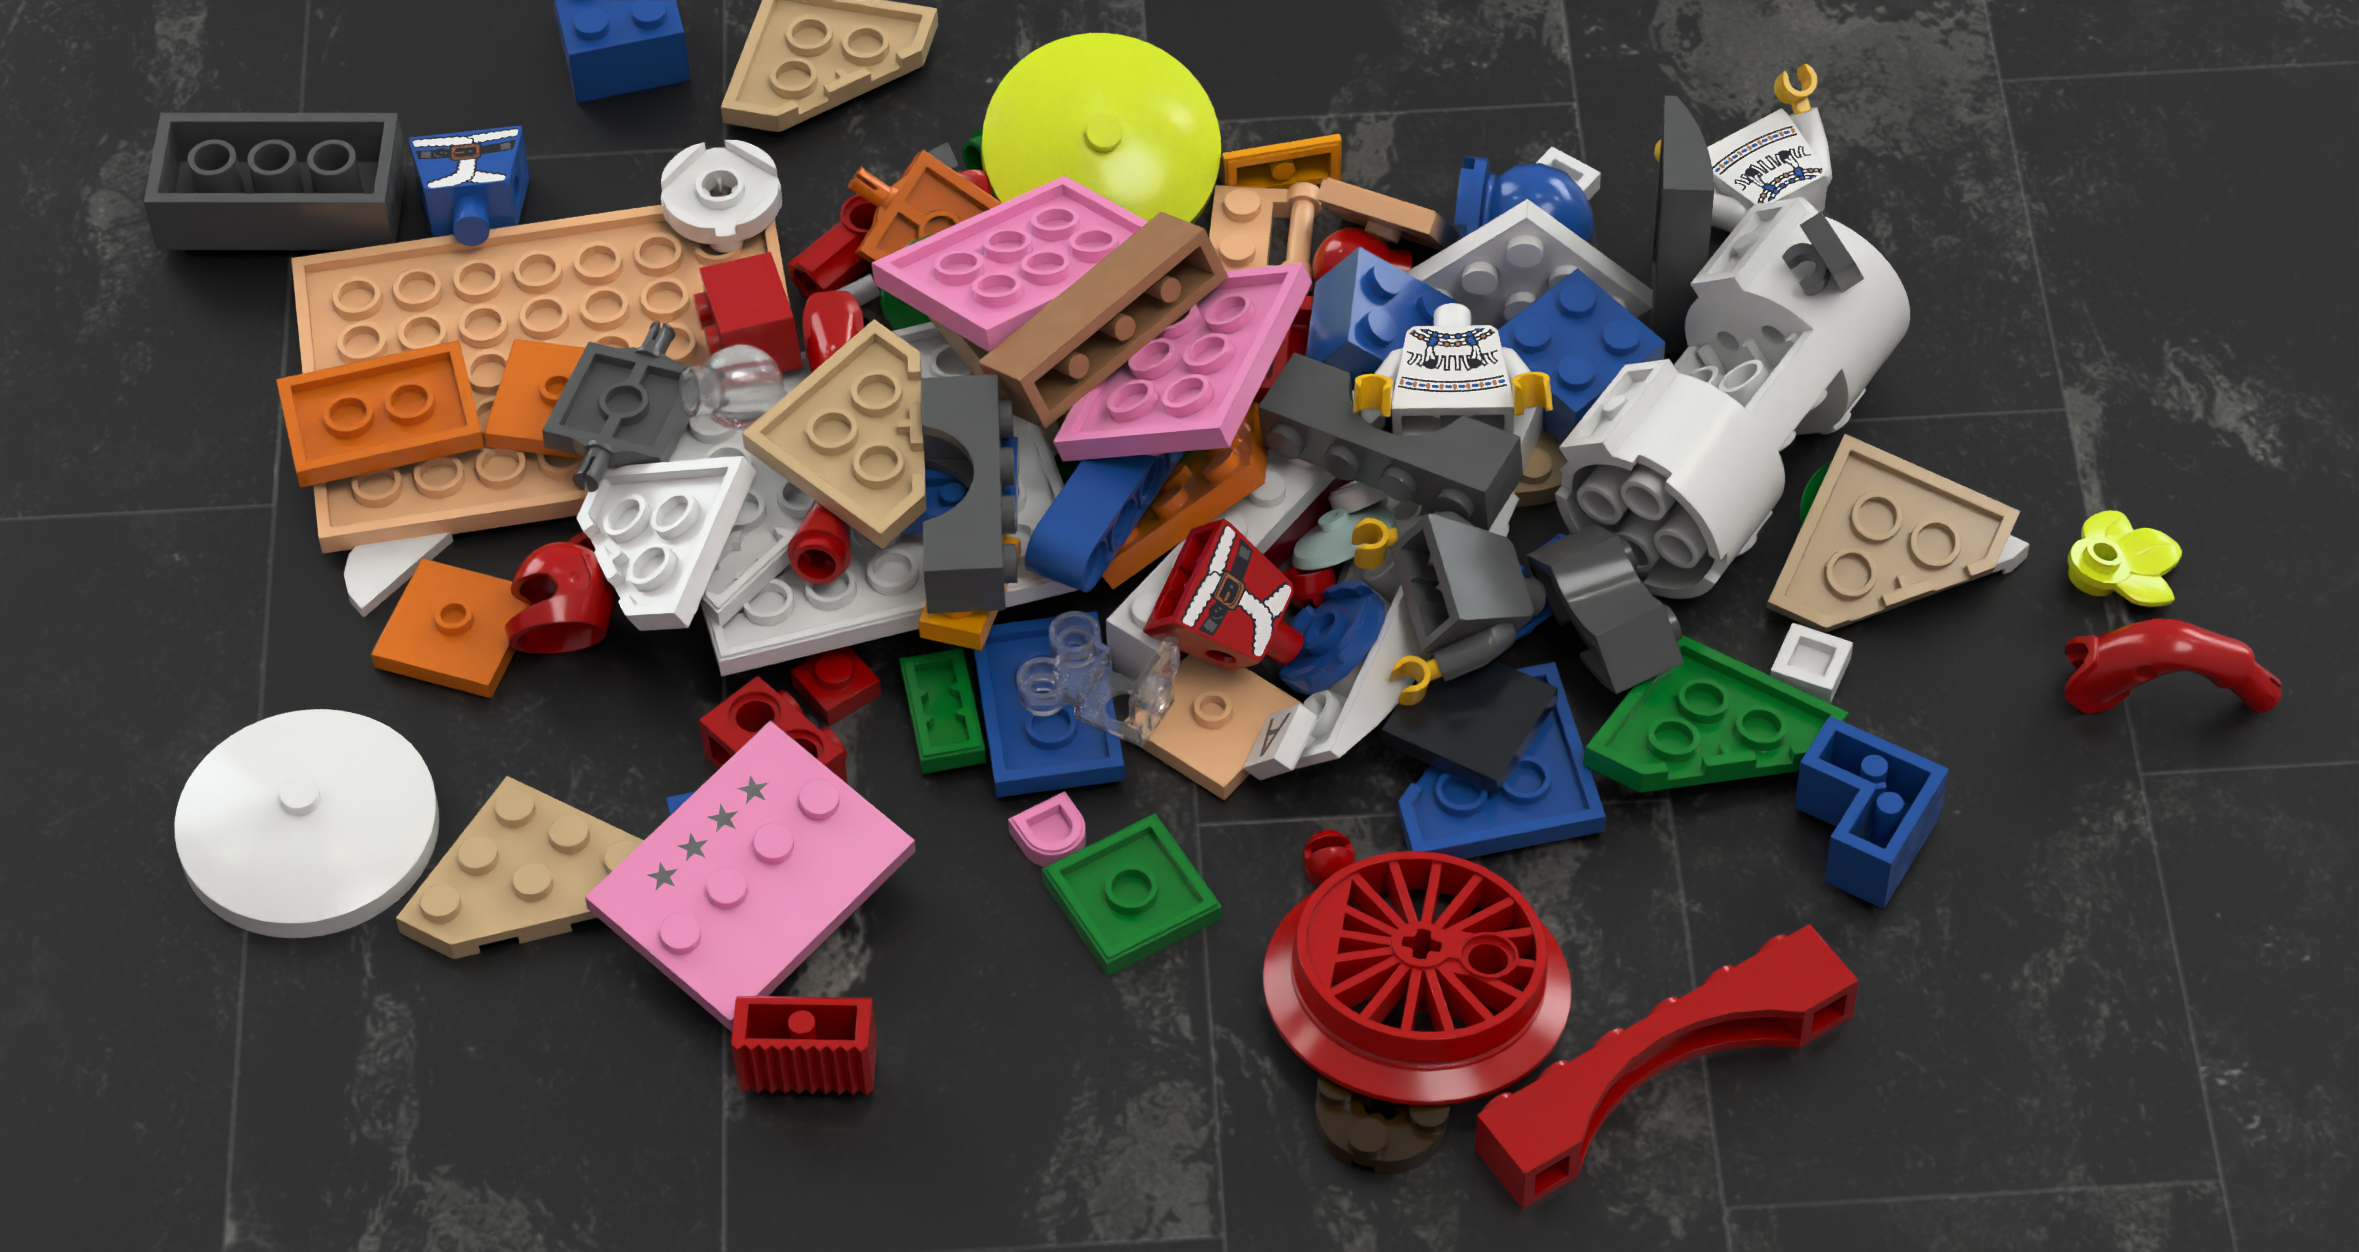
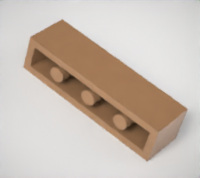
M1160 212L979 360L978 364L984 375L998 374L1000 400H1012L1013 415L1046 429L1082 397L1096 388L1134 354L1226 280L1228 275L1205 228Z

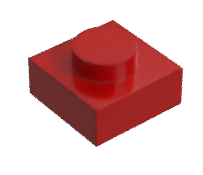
M850 646L821 652L791 670L793 687L828 727L881 696L880 680Z

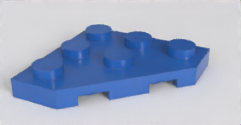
M1555 662L1515 669L1557 687L1558 701L1497 794L1432 765L1428 767L1417 784H1410L1398 801V818L1408 851L1441 853L1466 859L1605 832L1606 815L1591 770L1583 765L1585 751Z

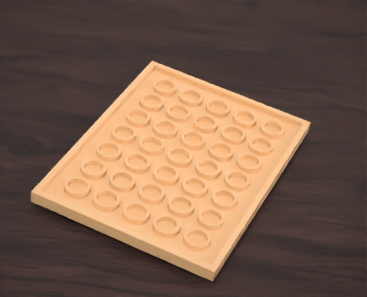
M661 204L490 229L486 241L476 246L463 245L455 239L454 235L291 258L302 373L459 340L485 448L313 485L318 537L322 554L351 550L359 545L449 532L450 534H458L577 516L589 492L588 485L584 491L573 482V476L583 459L486 447L484 430L514 339L585 348L588 342L614 348H638L644 342L651 324L660 321L661 328L665 322L676 333L675 338L665 353L667 357L675 362L705 368L706 374L726 370L723 361L711 362L704 330H701L693 299V294L704 292L699 268L771 252L789 302L775 219L762 232L746 239L739 249L731 252L715 251L710 244L698 243L677 233L665 221Z

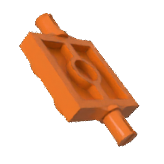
M925 150L917 153L903 177L891 186L876 178L862 166L853 176L854 179L847 186L849 190H853L877 206L873 224L855 252L870 264L899 251L909 242L930 234H936L1002 204Z

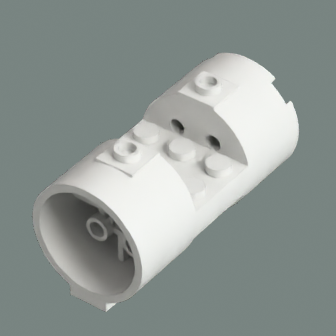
M1798 198L1756 204L1750 208L1690 283L1698 298L1691 305L1686 316L1685 335L1688 348L1674 365L1670 359L1625 365L1559 447L1567 462L1560 469V472H1562V485L1555 493L1560 514L1569 531L1575 533L1595 524L1624 537L1636 559L1637 569L1635 571L1639 578L1645 580L1643 584L1651 594L1673 599H1688L1703 595L1715 585L1735 557L1745 553L1755 544L1757 540L1756 534L1771 516V510L1777 504L1784 491L1785 471L1779 451L1786 448L1796 435L1810 433L1825 435L1835 432L1844 426L1851 417L1850 411L1865 393V387L1908 330L1910 322L1909 301L1903 284L1892 266L1862 236L1845 225L1827 217L1825 218L1855 261L1864 279L1845 292H1842L1832 275H1830L1829 283L1824 290L1815 295H1806L1799 283L1814 273L1816 263L1804 261L1790 270L1782 258L1789 247L1798 243L1810 244L1800 224L1816 214L1807 212Z

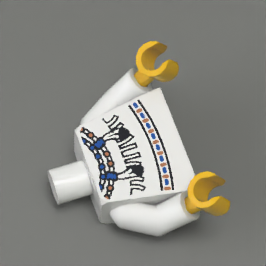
M1803 64L1797 69L1798 80L1802 87L1801 91L1795 90L1791 86L1786 71H1783L1777 77L1774 84L1775 95L1781 102L1792 106L1793 114L1788 115L1781 108L1707 147L1714 176L1711 227L1731 233L1753 205L1798 198L1807 212L1815 214L1820 211L1823 212L1827 187L1832 180L1828 141L1818 108H1811L1808 96L1813 93L1818 81L1814 69L1808 64ZM1661 140L1657 142L1654 152L1658 162L1660 161Z
M1457 303L1439 306L1434 311V326H1414L1406 333L1404 347L1390 352L1374 374L1358 376L1355 379L1353 413L1360 414L1361 410L1369 408L1373 411H1381V416L1390 417L1392 403L1393 434L1421 435L1434 432L1448 426L1463 415L1514 434V411L1515 415L1518 416L1524 415V409H1532L1537 406L1545 408L1546 411L1553 410L1550 376L1543 372H1531L1513 349L1501 347L1496 328L1491 325L1471 326L1470 310L1466 306Z

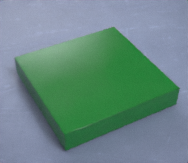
M1156 813L1041 869L1043 884L1107 976L1222 920L1221 904Z

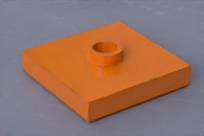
M514 339L484 430L486 447L584 459L583 456L545 448L542 430L585 347Z
M422 558L371 653L374 668L492 698L516 651L508 643L504 629L505 624L513 616L530 607V604L516 599L511 594L512 581Z

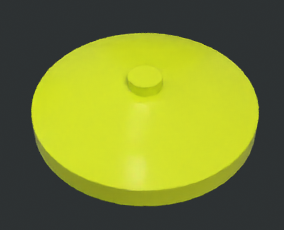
M1086 33L1061 38L1031 52L1008 72L993 94L986 112L981 143V158L983 171H986L991 185V196L1001 203H1005L1055 179L1066 176L1148 222L1157 214L1163 212L1195 224L1205 210L1215 188L1221 159V135L1218 120L1207 93L1192 73L1177 59L1162 49L1136 38L1110 33Z

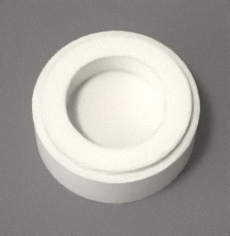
M1354 480L1331 491L1328 499L1333 510L1346 508L1350 514L1389 496L1379 489Z

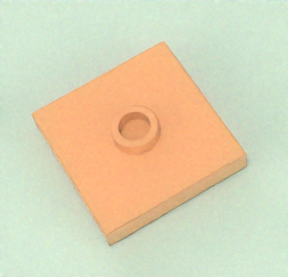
M1327 177V180H1322L1316 197L1319 202L1342 220L1364 226L1365 230L1377 234L1383 240L1392 244H1398L1400 238L1442 251L1456 243L1459 237L1457 230L1433 210Z
M1189 654L1122 723L1123 737L1225 801L1250 774L1243 769V766L1268 715L1297 704L1303 705V703L1247 668L1233 671L1223 670Z

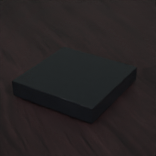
M1493 660L1484 667L1448 682H1445L1443 677L1430 681L1425 696L1415 705L1406 706L1399 703L1381 730V743L1497 794L1558 701V688ZM1415 680L1412 685H1417L1419 683Z

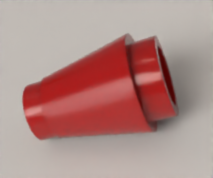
M815 500L788 544L787 553L794 572L801 579L809 583L827 584L836 580L839 575L844 573L851 562L850 525Z

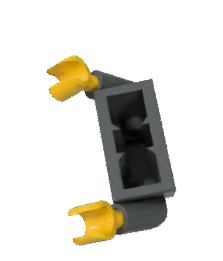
M1453 511L1427 513L1423 516L1397 520V527L1389 529L1378 519L1365 518L1353 530L1351 544L1361 545L1355 550L1354 563L1359 568L1370 570L1379 567L1386 559L1387 548L1391 549L1421 652L1433 653L1434 659L1427 662L1420 657L1404 656L1393 667L1389 679L1390 682L1403 676H1409L1419 683L1417 685H1410L1401 691L1398 702L1402 705L1409 706L1420 702L1426 694L1429 682L1443 677L1444 681L1448 682L1489 664L1514 644L1516 632L1527 624L1532 617L1540 614L1546 603V589L1543 582L1539 579L1523 577L1514 545L1507 537L1477 528Z

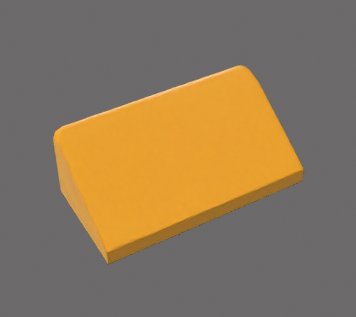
M1340 134L1222 153L1218 171L1220 183L1224 186L1288 189L1291 185L1300 182L1312 183L1314 185L1321 184L1323 179L1327 180V177L1340 181L1342 164Z

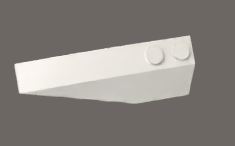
M1513 492L1490 527L1489 532L1507 536L1509 520L1519 501V498ZM1387 497L1372 505L1383 507L1392 512L1396 517V521L1423 516L1427 513H1438L1410 501L1400 502L1391 497ZM1387 548L1385 561L1377 568L1370 570L1361 569L1355 565L1353 557L1346 560L1340 572L1338 583L1346 580L1364 581L1380 596L1385 603V620L1377 640L1363 660L1346 677L1328 689L1312 694L1304 701L1303 706L1318 717L1316 719L1317 723L1295 766L1296 769L1338 759L1393 710L1399 703L1398 698L1401 691L1412 685L1415 681L1414 678L1409 676L1400 677L1392 682L1389 681L1392 669L1397 661L1404 656L1412 655L1420 657L1427 662L1433 654L1421 652L1390 548Z

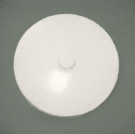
M329 709L293 711L260 720L243 728L216 746L201 761L188 779L178 802L174 822L175 842L182 868L192 890L219 917L239 928L266 936L281 938L317 937L337 933L372 919L396 903L410 890L423 873L434 851L439 830V807L432 777L421 755L411 743L389 726L372 718L346 711Z

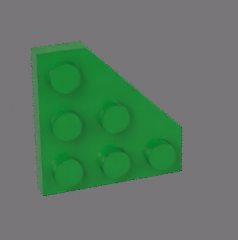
M1682 635V639L1677 641L1684 663L1645 680L1631 689L1586 746L1583 765L1640 793L1799 771L1801 760L1829 716L1846 723L1849 712Z

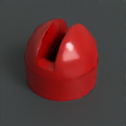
M1333 566L1316 570H1300L1293 567L1283 572L1293 584L1294 594L1290 602L1300 611L1308 605L1312 606V600L1317 609L1322 603L1327 601L1322 595L1325 592L1324 590L1336 584Z
M1323 830L1314 833L1307 841L1303 850V872L1306 878L1316 886H1320L1337 871L1355 863V850L1349 838L1337 830Z

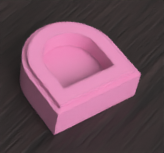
M1065 791L1008 819L1009 833L1025 856L1039 866L1047 867L1085 848V821Z

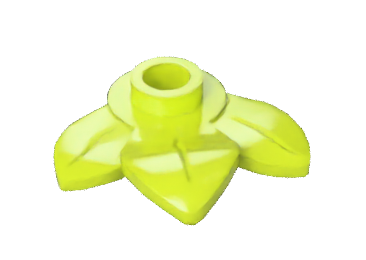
M2102 511L2084 522L2081 529L2082 539L2073 544L2067 558L2069 578L2078 589L2093 596H2107L2116 591L2131 603L2140 606L2156 607L2173 603L2175 599L2173 592L2161 576L2176 567L2182 556V550L2176 541L2158 530L2150 528L2133 530L2128 518L2119 511Z

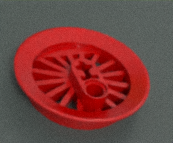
M1403 851L1375 855L1350 864L1334 873L1313 893L1299 902L1282 920L1269 943L1263 969V992L1272 1022L1283 1040L1300 1059L1316 1072L1342 1087L1374 1099L1400 1104H1457L1489 1096L1512 1086L1533 1072L1551 1054L1566 1027L1571 1006V980L1565 957L1551 932L1541 922L1523 895L1509 882L1485 867L1455 856L1433 852ZM1408 890L1426 891L1421 921L1417 919ZM1388 892L1393 909L1378 893ZM1443 893L1454 896L1453 901L1435 921L1439 894ZM1352 903L1357 909L1349 906V904ZM1476 906H1479L1480 908L1484 909L1468 917V915L1473 911V909ZM1506 927L1509 928V930L1501 931L1502 929H1504V928H1506ZM1515 987H1521V988H1525V989H1524V991L1522 992V991L1516 989ZM1373 997L1360 1014L1350 1009ZM1396 1004L1404 1008L1401 1029L1381 1024ZM1417 1012L1429 1014L1434 1032L1414 1031ZM1451 1017L1461 1018L1468 1027L1455 1030Z

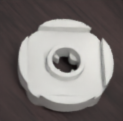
M724 140L725 148H712L708 150L705 148V142L692 145L678 153L667 164L662 173L661 204L665 221L677 233L689 240L710 244L718 252L735 251L743 245L746 239L759 234L767 228L782 207L781 184L777 176L776 166L766 152L744 141ZM732 188V193L727 196H710L709 191L712 189L722 192V189Z

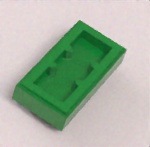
M963 648L900 658L901 675L922 774L986 763L985 748Z

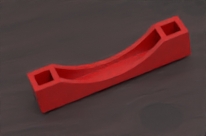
M1810 924L1789 936L1786 934L1777 935L1766 942L1753 957L1735 967L1727 965L1719 968L1706 979L1702 986L1681 998L1670 997L1663 1000L1645 1019L1625 1030L1617 1028L1609 1031L1596 1042L1591 1050L1570 1062L1561 1060L1550 1065L1541 1073L1537 1081L1514 1094L1505 1092L1494 1097L1485 1105L1481 1113L1477 1114L1475 1151L1523 1210L1579 1177L1588 1148L1606 1118L1631 1092L1652 1077L1691 1058L1726 1049L1759 1046L1799 1049L1853 1018L1859 980Z

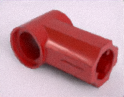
M859 194L848 198L841 208V221L787 264L788 277L795 284L802 297L808 300L812 294L817 292L837 291L850 284L863 272H873L872 264L858 256L855 252L873 224L877 206Z

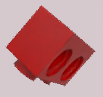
M759 676L755 677L699 719L705 758L718 770L758 733L756 731H760L771 721L848 784L845 765L847 752L837 735L826 727L818 729L804 716L799 704L789 693L784 690L776 692Z

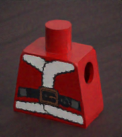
M1225 519L1190 530L1143 629L1144 633L1154 639L1228 671L1256 665L1265 655L1279 665L1286 666L1298 655L1304 643V635L1282 620L1294 594L1292 582Z

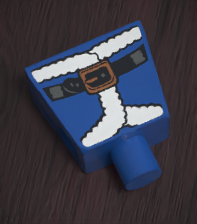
M522 125L409 137L417 192L433 237L454 235L459 243L466 246H476L486 241L490 229L519 224L530 180Z

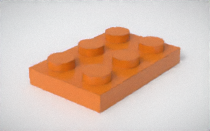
M459 340L276 379L300 488L485 448Z

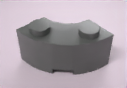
M1593 524L1527 554L1536 579L1543 582L1545 586L1546 602L1559 626L1572 622L1588 650L1580 653V659L1591 673L1610 691L1618 694L1684 663L1677 641L1682 639L1680 624L1671 608L1652 596L1635 571L1637 569L1635 556L1624 537Z

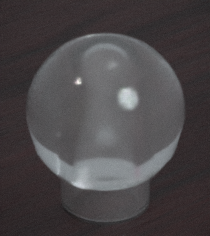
M735 344L716 351L705 361L703 366L685 367L679 378V398L686 415L689 417L708 416L721 427L745 431L784 396V379L778 364L765 351L746 344Z

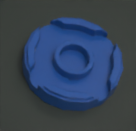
M1346 580L1328 587L1322 593L1327 601L1322 603L1316 610L1308 605L1290 623L1293 628L1304 635L1303 646L1298 655L1288 665L1281 666L1276 662L1275 665L1281 670L1280 674H1278L1281 680L1296 693L1312 695L1328 689L1346 677L1363 660L1377 640L1385 620V603L1364 581Z

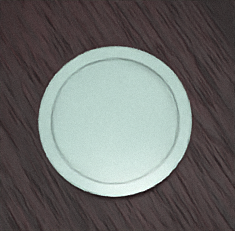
M1367 506L1350 514L1346 508L1331 510L1320 517L1318 525L1309 530L1296 543L1292 556V565L1300 570H1316L1349 560L1355 556V550L1361 546L1352 545L1351 541L1354 527L1362 519H1378L1389 529L1394 527L1396 517L1392 512L1380 506Z

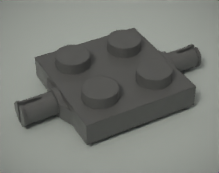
M660 321L653 322L644 342L638 348H614L588 342L542 430L545 448L584 457L580 467L573 476L574 484L581 490L585 491L588 485L589 492H595L599 488L600 481L608 466L612 464L635 465L669 462L707 386L705 368L675 362L665 355L676 334L669 324L664 322L661 328Z

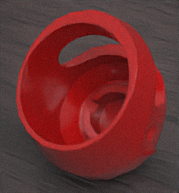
M555 542L544 545L529 554L518 566L514 574L510 589L511 594L516 599L530 604V607L513 616L505 624L504 629L510 646L517 651L525 653L556 654L592 647L600 643L607 635L616 605V589L607 580L594 552L590 549L572 542Z

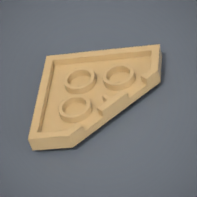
M762 0L721 105L723 123L781 132L924 66L938 27L937 8L887 0Z
M874 319L742 433L745 450L881 549L886 547L927 510L925 453L922 433V366L920 351Z
M1844 434L1770 595L1766 608L1817 631L1827 633L1989 575L1996 567L2020 511Z
M506 776L396 917L399 933L452 959H458L479 954V946L518 937L519 944L571 932V924L598 918L587 909L585 896L644 840Z

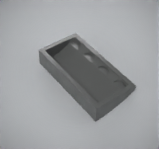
M1678 96L1664 97L1652 250L1651 289L1653 290V308L1651 309V330L1666 342L1665 353H1684L1688 348L1685 335V321L1688 310L1698 298L1690 283L1708 262L1714 200L1713 169L1705 139L1697 122Z

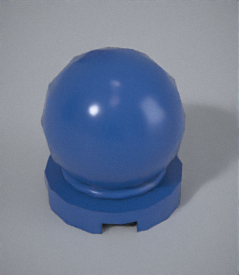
M1464 156V164L1460 172L1454 225H1460L1459 241L1528 199L1590 244L1594 232L1593 209L1582 188L1565 171L1542 163L1515 165L1496 177L1494 173H1489V158Z

